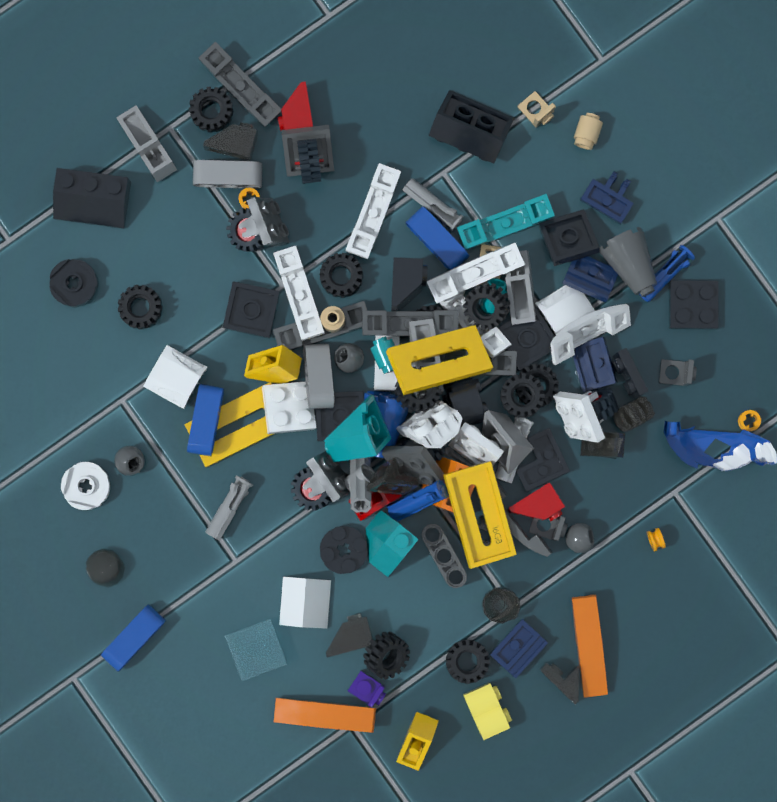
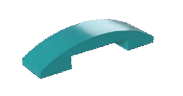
M547 194L525 201L524 204L484 219H477L457 227L464 248L467 250L515 234L553 218L555 215Z

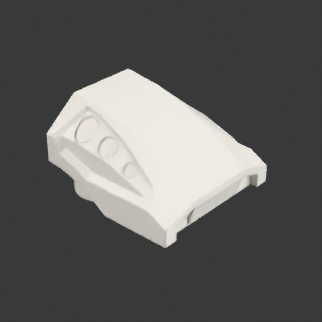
M566 285L535 303L536 307L539 308V311L545 317L544 319L550 324L551 330L553 329L555 335L571 322L595 311L584 293Z
M167 345L143 387L185 409L190 395L193 394L194 388L199 384L198 381L204 375V372L207 371L208 367Z
M438 400L427 411L415 413L396 429L402 436L409 437L415 442L422 444L425 448H441L459 433L462 417L458 410Z

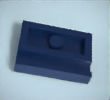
M587 256L571 262L562 284L606 303L618 274L611 266Z
M605 337L587 341L574 348L575 355L573 359L583 392L618 383Z
M521 619L489 655L514 678H517L548 642Z

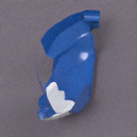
M665 421L663 432L669 446L683 462L698 469V464L727 472L741 468L752 461L761 466L777 464V454L770 441L744 429L740 433L693 430L694 427L681 430L680 422ZM714 439L731 446L729 453L721 454V459H714L704 453Z

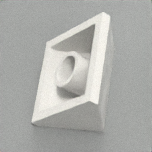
M283 577L279 625L327 629L331 580Z

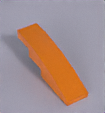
M596 594L572 597L575 638L583 696L585 698L608 695Z
M276 698L274 722L373 733L376 708Z

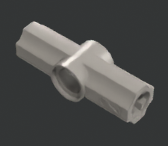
M371 457L350 460V475L344 480L347 489L350 491L351 509L356 513H366L371 509V485L377 481L376 474L371 468Z

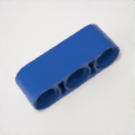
M422 206L405 222L408 228L448 270L460 266L470 257L467 251L425 207Z
M205 384L199 385L187 446L188 453L212 456L224 388Z
M148 604L100 656L119 672L161 628L166 620Z

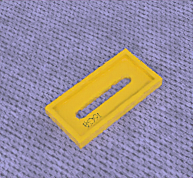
M476 325L390 347L386 351L403 395L487 373L493 369ZM460 349H465L468 352L467 356L426 366L421 369H414L411 366L412 362Z
M262 386L221 406L217 430L258 409H264ZM266 417L215 441L211 457L200 455L205 467L207 468L273 435L267 432ZM192 421L184 424L189 435Z
M491 461L443 474L468 567L472 569L517 555ZM471 484H474L477 488L489 536L491 537V543L488 546H485L482 542L468 491V487Z

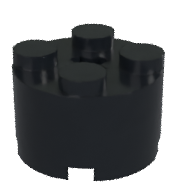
M471 377L443 384L446 394L442 395V400L460 413L462 417L460 428L465 422L469 425H476L484 421V413L488 411V407L485 402L481 401L479 393L482 392V388L478 379L473 380Z

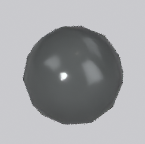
M354 343L341 345L335 351L334 360L336 366L342 372L354 373L364 363L363 350Z
M135 446L122 447L118 450L114 459L117 470L126 476H133L139 473L144 467L145 462L142 451Z
M585 523L572 525L565 535L566 545L575 553L589 551L594 545L592 528Z

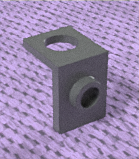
M662 359L659 383L689 386L696 379L697 367L694 366V360L689 359L686 362ZM668 366L678 368L679 375L676 379L667 378L665 370Z
M560 516L550 521L551 527L546 532H542L537 528V521L539 519L533 518L529 533H538L541 537L558 541L559 537L563 538L568 525L564 523L566 517Z

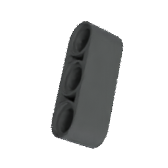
M436 524L427 525L423 528L421 537L448 586L452 588L462 587L467 580V575L440 526ZM429 528L438 530L439 538L437 541L430 542L426 539L425 533ZM441 549H446L451 554V558L447 563H441L437 558V553ZM454 570L460 571L462 581L459 584H452L449 581L450 572Z

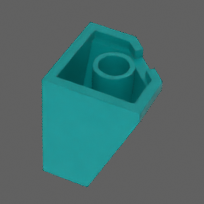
M374 395L368 396L324 440L325 450L331 456L333 462L376 456L391 440L390 433Z
M380 510L366 527L369 563L389 577L419 539Z

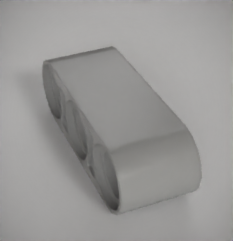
M196 160L193 162V186L261 188L262 163L254 161Z
M304 344L303 359L308 408H333L334 389L329 344Z

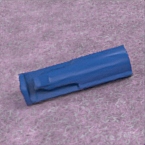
M684 245L679 246L682 253L678 257V251L674 250L672 252L671 258L655 274L657 285L654 287L655 291L642 297L645 301L650 302L681 269L691 265L689 260L686 259L694 260L695 256Z
M437 480L429 486L390 503L387 506L390 517L398 522L438 501L448 498L449 494L446 483L442 480Z

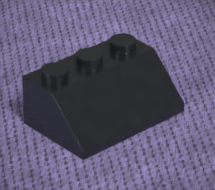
M449 90L436 114L428 136L435 138L439 142L454 146L462 152H468L477 156L483 161L494 164L514 121V117Z
M57 168L53 189V219L124 229L131 181L128 177Z
M394 257L391 312L401 311L421 292V287L426 286L428 265H423V259Z

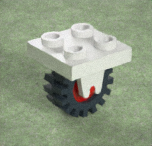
M605 387L600 390L598 388L594 389L593 392L588 391L585 394L560 391L553 396L556 402V409L565 424L564 429L570 438L600 442L605 438L600 423L608 419V416L612 417L619 409L612 389H605Z

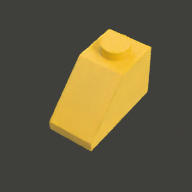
M284 345L248 355L244 376L249 379L277 384L298 379L302 358Z
M416 712L396 762L419 771L432 742L439 720Z

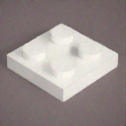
M306 382L262 386L268 434L316 429L314 409L308 408Z
M466 422L449 443L451 448L474 465L491 461L493 466L504 452L495 441L488 440L477 427Z

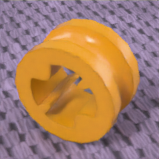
M245 188L240 192L238 199L242 208H249L247 202H243V198H246L248 193H252L253 197H260L257 190Z
M754 410L744 411L738 417L739 427L748 432L755 431L761 424L760 415ZM747 414L755 418L752 428H749V425L745 426L743 422L746 420L745 415Z
M656 528L654 532L647 531V537L654 552L659 547L662 549L666 548L659 528Z

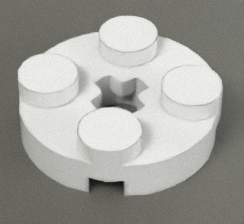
M80 462L65 472L61 481V490L65 499L72 507L80 510H91L100 507L107 499L110 492V481L108 474L99 465L91 462ZM88 479L92 489L83 493V488L79 487L80 482L84 483Z

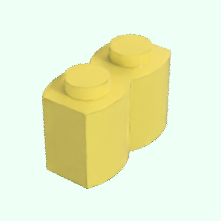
M487 683L463 694L483 740L510 729L508 723L512 719L507 708L502 709L498 700H501L502 697L497 686L492 687L491 683Z

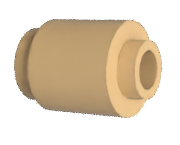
M586 113V116H580L574 135V145L586 150L593 149V146L597 144L603 125L598 115Z
M330 306L322 311L320 319L326 331L335 333L344 327L345 316L340 308ZM335 314L337 316V320L335 322H330L328 320V316Z

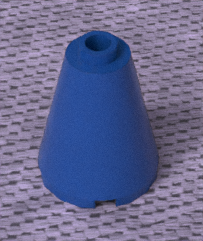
M365 392L364 400L368 396L374 395L390 433L391 440L385 446H396L400 435L396 428L405 422L408 408L405 407L403 409L401 401L397 402L396 400L398 396L390 394L391 392ZM384 448L374 457L384 458L382 455Z

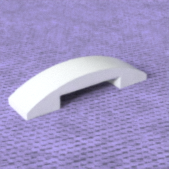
M380 163L378 164L358 221L346 247V252L365 259L369 258L389 208L401 171Z
M512 243L428 280L427 283L437 304L480 283L525 265L516 243Z
M293 246L274 252L273 254L301 340L325 334L297 247Z
M465 291L439 302L444 310H458V329L475 324V321L469 323L470 315H464V312L467 310V308H463V304L466 302L463 296ZM481 325L477 327L487 354L491 358H494L511 346L509 340L497 327L490 330L488 327L482 330Z
M616 305L591 312L564 327L550 343L553 364L557 365L574 356V348L605 332L614 335L631 326L629 305Z

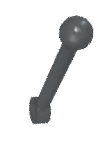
M447 447L445 449L446 456H452L460 463L469 467L473 466L454 453L453 448Z

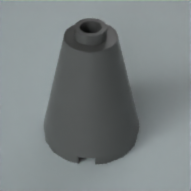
M637 227L638 232L633 233L631 229L608 240L607 248L603 249L601 246L599 250L600 254L635 295L641 294L642 297H645L655 291L654 287L657 285L644 231L641 227Z

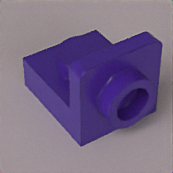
M363 671L359 672L348 689V692L368 704L371 708L374 704L379 706L386 695L383 692L385 686Z

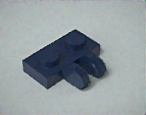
M613 171L605 185L592 179L580 201L621 225L634 204L622 196L631 181L628 179L623 181L619 192L616 193L610 189L618 177V173Z

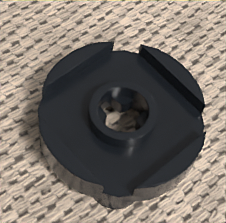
M63 260L53 268L50 274L49 287L51 294L58 302L66 306L75 308L85 305L94 297L98 288L95 271L83 260ZM70 277L73 279L79 278V286L77 288H68L70 284L68 279Z
M335 527L328 531L321 541V559L325 566L335 573H352L359 569L367 558V542L363 535L353 527ZM349 544L348 549L351 553L349 555L345 554L343 557L339 556L338 545Z

